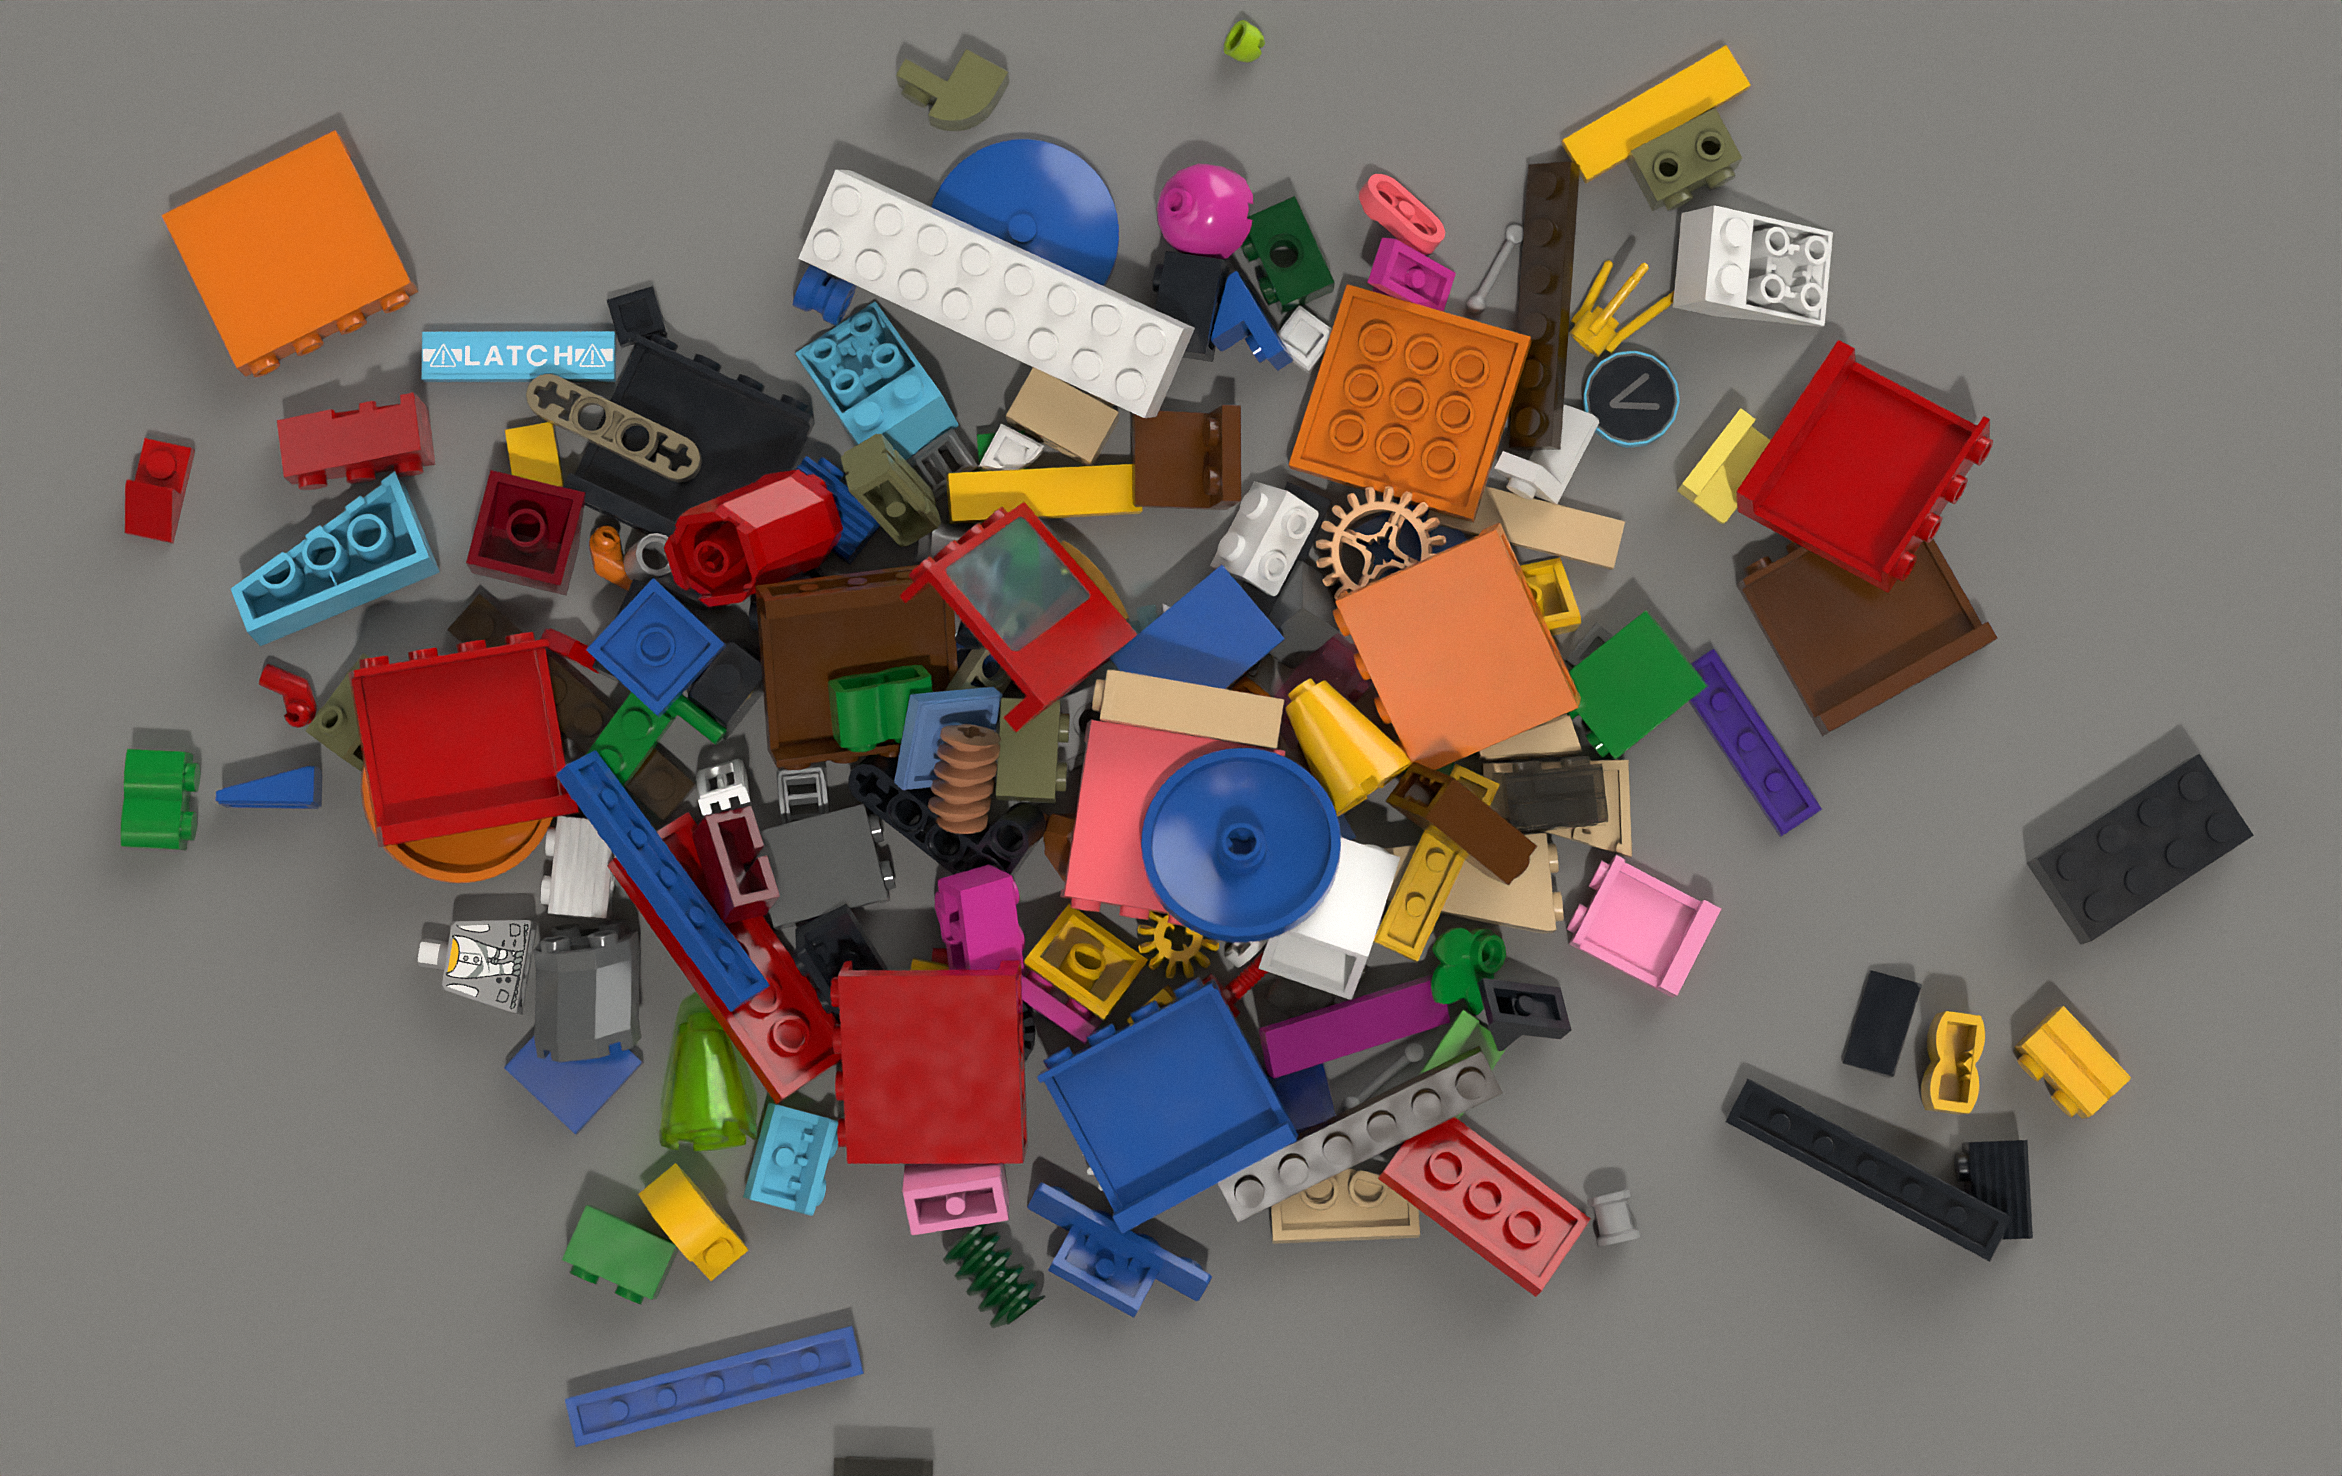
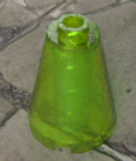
M700 1012L687 1016V1022L681 1023L677 1027L659 1128V1142L661 1146L671 1150H679L678 1141L693 1143V1151L724 1150L746 1145V1135L753 1140L757 1139V1124L732 1041L712 1013Z

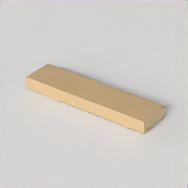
M1486 486L1474 523L1432 510L1428 511L1426 519L1427 521L1430 518L1437 517L1440 521V526L1476 536L1480 535L1483 529L1500 522L1511 545L1610 570L1615 566L1625 521L1534 498L1528 500L1517 494Z

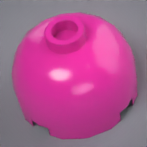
M1198 163L1179 170L1167 180L1159 194L1156 207L1157 223L1167 243L1178 252L1223 260L1241 247L1250 232L1252 220L1248 219L1247 215L1249 211L1248 203L1254 205L1253 194L1246 180L1235 171L1222 166Z

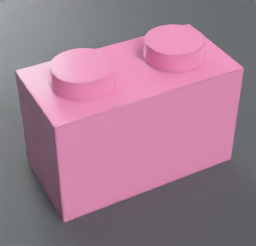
M911 1164L904 1166L902 1192L911 1236L1009 1220V1190L1004 1164Z

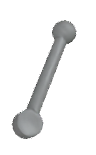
M1512 225L1507 229L1505 234L1506 242L1478 293L1467 301V308L1471 313L1480 314L1484 311L1486 307L1484 300L1512 249L1523 241L1524 229L1521 226Z
M1417 1043L1408 1045L1405 1048L1404 1055L1355 1097L1345 1098L1341 1104L1342 1111L1344 1112L1363 1103L1410 1062H1419L1424 1056L1422 1046Z

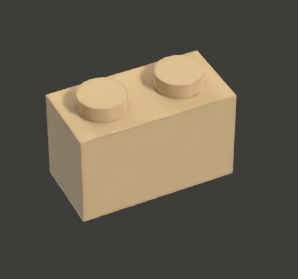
M1033 367L1009 409L1006 419L1007 424L1020 431L1025 430V434L1083 466H1094L1119 421V412L1112 409L1114 404L1091 393L1085 394L1072 387L1071 384Z

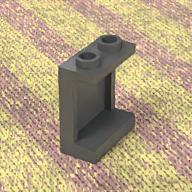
M864 804L759 831L764 847L756 859L767 855L780 894L778 900L769 910L773 927L776 930L796 926V923L819 918L845 904H848L850 909L873 903L890 901L888 890L895 889L896 884L890 861L880 862L876 843L884 841L879 817L875 813L868 815Z

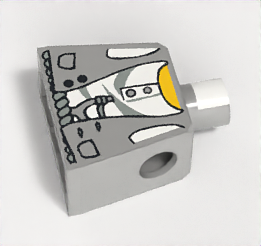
M529 920L454 921L451 925L449 942L422 938L418 954V967L444 970L442 990L514 1014L523 1015L537 923Z

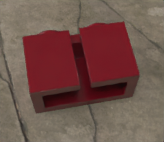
M747 806L706 815L692 834V838L716 913L724 924L766 915L778 900L780 894L767 855L758 857L748 872H745L744 867L750 866L764 847L752 807Z

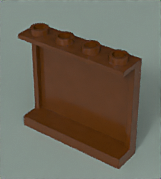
M1934 539L1930 543L1925 541L1921 543L1914 554L1917 556V561L1910 575L1904 582L1897 579L1889 593L1793 541L1785 546L1789 553L1788 555L1773 563L1769 556H1765L1744 568L1743 571L1747 577L1742 579L1737 585L1822 736L1998 639L1989 622L1982 624Z
M918 565L755 586L767 751L777 768L803 770L815 762L831 760L834 763L847 764L857 761L859 756L879 754L883 757L899 756L901 743L895 742V739H888L877 743L875 749L867 752H851L847 748H841L833 737L828 681L855 674L877 673L901 666L922 665L931 675L932 692L945 691L958 671L955 612L932 585L906 604L899 597L913 583L908 575ZM953 570L947 575L960 589L959 576Z

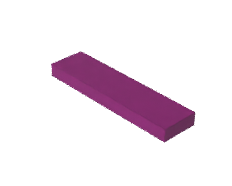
M1433 974L1258 1028L1267 1074L1277 1078L1450 1023L1447 1004L1436 1003L1433 999L1431 990Z

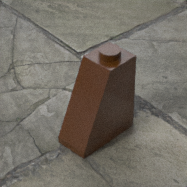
M1416 762L1412 763L1385 800L1390 806L1483 874L1508 886L1513 879L1518 878L1527 869L1530 863V856L1537 847L1535 843L1455 778Z

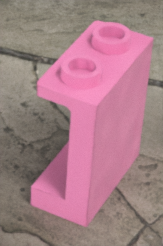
M1618 855L1612 858L1610 864L1601 861L1588 887L1596 890L1588 907L1579 904L1566 930L1574 933L1569 945L1672 998L1677 996L1721 908L1706 900L1699 901L1625 863V859Z

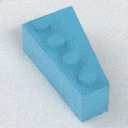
M395 471L381 481L382 485L364 498L359 496L345 506L346 510L323 527L319 525L305 535L306 539L287 553L281 552L231 588L246 631L259 646L440 573L408 490Z

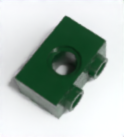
M1295 196L1247 217L1252 220L1250 232L1241 245V250L1248 263L1256 260L1263 277L1257 279V283L1268 306L1276 303L1282 315L1297 308L1299 305L1302 306L1333 292L1335 281ZM1286 247L1296 254L1297 261L1288 268H1281L1271 261L1270 254L1277 248Z

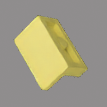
M1741 408L1677 490L1720 524L1726 523L1736 510V491L1770 442L1767 437L1752 427L1756 419Z

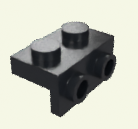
M848 904L795 929L796 949L792 951L793 960L800 973L804 977L811 975L818 986L816 994L827 1014L834 1012L839 1021L840 1009L839 1007H832L831 980L832 977H838L844 962L852 961L853 970H889Z

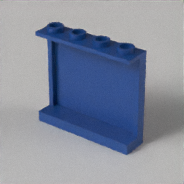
M1197 977L1173 990L1177 999L1159 1007L1156 1000L1140 1007L1130 1013L1133 1022L1117 1031L1112 1023L1086 1037L1090 1045L1074 1054L1069 1047L1054 1053L1043 1060L1046 1069L1042 1070L1037 1076L1040 1083L1044 1081L1112 1206L1114 1210L1112 1217L1122 1234L1297 1141V1131L1214 979L1203 984L1200 977Z

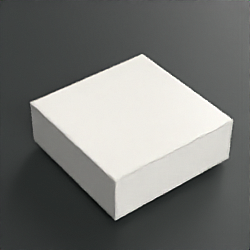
M1299 305L1277 334L1294 360L1293 363L1309 374L1324 355L1332 329Z

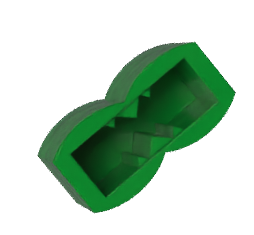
M909 665L890 668L877 673L849 675L828 681L833 737L841 748H847L851 752L873 750L876 748L877 743L888 739H895V742L901 743L910 694L931 693V675L922 665Z
M127 749L124 769V800L121 815V846L127 848L186 851L188 840H195L197 814L195 811H190L189 802L191 792H197L199 789L200 765L199 763H193V754L181 751Z

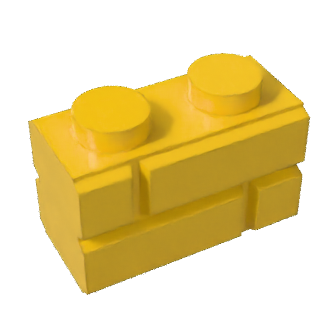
M2064 1006L2056 1007L2015 1046L2016 1050L2022 1055L2017 1060L2021 1068L2037 1082L2043 1077L2056 1091L2051 1096L2054 1103L2071 1118L2076 1113L2081 1119L2091 1117L2131 1079L2126 1071Z

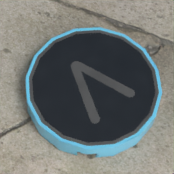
M1638 351L1615 353L1601 361L1589 375L1582 397L1584 412L1593 414L1599 420L1595 433L1603 439L1605 438L1609 442L1625 448L1646 446L1662 437L1674 422L1680 403L1678 384L1669 368L1653 355Z

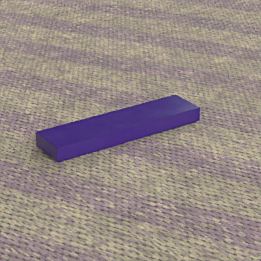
M1712 649L1692 662L1691 665L1709 687L1694 699H1691L1689 703L1779 837L1821 811L1822 808L1716 651Z

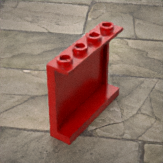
M1838 340L1736 491L1738 512L1889 593L1897 579L1904 582L1910 575L1917 561V556L1914 554L1923 541L1930 543L1937 534L1943 520L1940 514L1948 502L1955 504L1962 496L1968 483V479L1965 476L1973 464L1980 466L1987 458L1993 445V440L1990 439V419L1983 416L1979 424L1975 425L1855 361V348Z
M534 632L505 636L506 645L487 648L486 640L470 641L457 644L458 653L438 656L437 648H427L408 652L409 661L392 664L389 663L388 655L359 660L360 669H355L348 673L378 847L571 815L579 812L578 805L570 797L568 791L556 776L566 764L545 650L546 647L550 646L548 638L535 640Z
M1001 960L998 970H853L852 961H845L838 977H832L831 1004L832 1007H839L840 1024H835L833 1029L834 1054H842V1071L836 1072L835 1094L837 1101H844L845 1118H839L837 1138L839 1147H846L847 1164H1023L1028 1149L1021 960Z

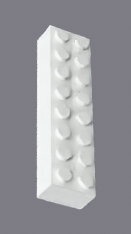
M835 170L798 258L1143 418L1157 417L1195 329L849 170Z

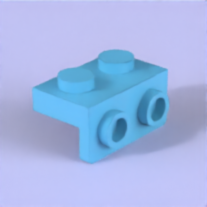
M768 1103L743 1198L813 1216L816 1206L821 1204L825 1196L826 1180L824 1175L828 1160L835 1155L838 1148V1121Z

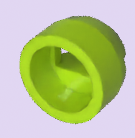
M1240 20L1232 27L1226 37L1223 48L1224 53L1237 61L1253 62L1261 56L1260 48L1265 46V39L1257 27L1245 20Z

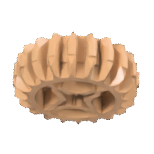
M1367 487L1365 495L1368 503L1361 505L1356 495L1351 493L1347 496V499L1353 508L1352 511L1346 514L1338 505L1332 508V512L1341 519L1338 526H1335L1331 522L1323 521L1321 525L1322 529L1333 534L1332 541L1324 539L1316 541V547L1322 550H1330L1331 557L1320 558L1316 563L1319 568L1333 566L1334 572L1322 580L1325 586L1334 585L1338 581L1342 583L1343 586L1334 595L1335 599L1342 592L1347 591L1350 593L1377 581L1387 569L1396 568L1402 570L1419 562L1402 553L1398 547L1400 529L1405 519L1415 527L1419 535L1422 549L1420 561L1435 555L1432 553V547L1442 546L1447 543L1445 536L1430 537L1429 531L1436 529L1440 525L1437 517L1430 518L1424 523L1421 521L1420 518L1429 509L1425 502L1418 504L1411 511L1408 507L1412 500V493L1406 491L1398 504L1393 502V487H1385L1383 501H1377L1374 488ZM1378 512L1391 513L1388 522H1385L1381 531L1375 535L1368 536L1350 529L1358 520L1369 514ZM1392 530L1388 548L1396 557L1404 560V563L1393 559L1387 563L1383 559V565H1376L1370 575L1374 567L1375 556L1366 546L1359 544V541H1364L1370 545L1376 541L1380 545V539H1387ZM1343 542L1360 550L1364 555L1365 565L1358 585L1351 580L1344 568L1342 561Z

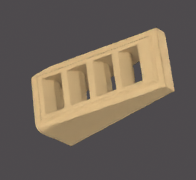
M1566 714L1487 747L1475 754L1477 760L1499 761L1573 756L1574 754H1579L1582 749L1571 717Z

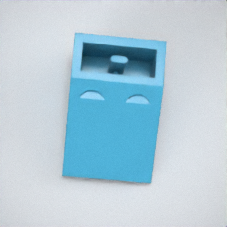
M876 301L795 353L855 445L860 444L875 434H882L893 446V450H897L907 460L951 428L954 429L959 426L942 393Z

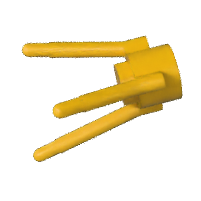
M1610 260L1605 261L1580 310L1570 320L1575 325L1569 332L1570 336L1592 355L1599 357L1604 350L1612 354L1622 341L1673 303L1674 291L1663 297L1618 332L1614 331L1619 323L1612 317L1613 314L1648 271V264L1641 263L1604 309L1597 306L1591 312L1613 267V263Z

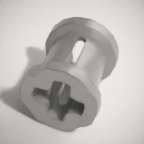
M1630 1189L1587 1199L1588 1206L1594 1207L1600 1232V1237L1596 1239L1598 1247L1641 1237L1640 1231L1633 1227L1627 1200L1631 1197Z

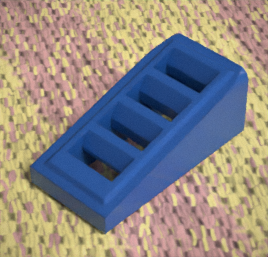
M306 766L226 787L216 791L215 801L226 808L319 809V807H322V769L317 766Z

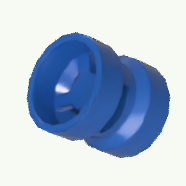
M810 264L797 288L793 299V306L805 312L814 309L822 315L824 321L838 326L851 304L857 285L841 278L830 277L828 272Z

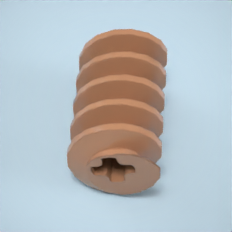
M971 724L947 725L941 728L940 738L946 743L939 745L937 749V755L943 761L937 762L934 767V773L940 778L932 781L931 790L936 795L929 799L928 808L939 815L936 817V823L948 832L958 834L981 832L986 828L988 822L987 812L991 805L989 795L992 794L994 788L993 777L996 775L997 770L995 760L999 758L1001 748L999 742L1001 737L994 730Z

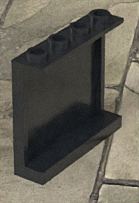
M652 333L650 339H647L637 334L634 339L637 347L610 401L694 442L701 453L702 465L700 471L693 479L687 482L671 481L590 442L575 474H568L563 487L585 492L586 507L646 535L659 533L669 537L677 527L675 524L679 516L688 509L754 483L765 474L793 470L815 422L812 415L806 413L809 406L791 396L783 394L779 401L764 394L765 386L748 376L739 374L737 379L734 380L719 373L722 366L703 355L695 354L692 360L677 353L678 345L660 335ZM604 412V415L596 430L600 429L604 425L606 420V412ZM631 426L623 434L622 441L624 447L633 452L643 450L649 443V432L642 426ZM660 435L657 450L648 460L655 463L658 453L671 461L672 471L677 472L680 466L689 468L692 461L686 455L688 449L682 447L678 453H673L662 446V443L667 438Z

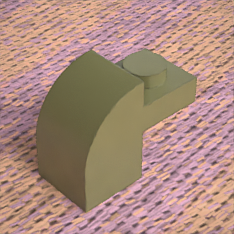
M968 49L963 53L948 81L906 58L896 74L898 86L903 88L901 95L923 108H926L928 103L932 104L933 107L928 114L930 125L945 131H963L982 123L993 112L1010 83L1008 71Z

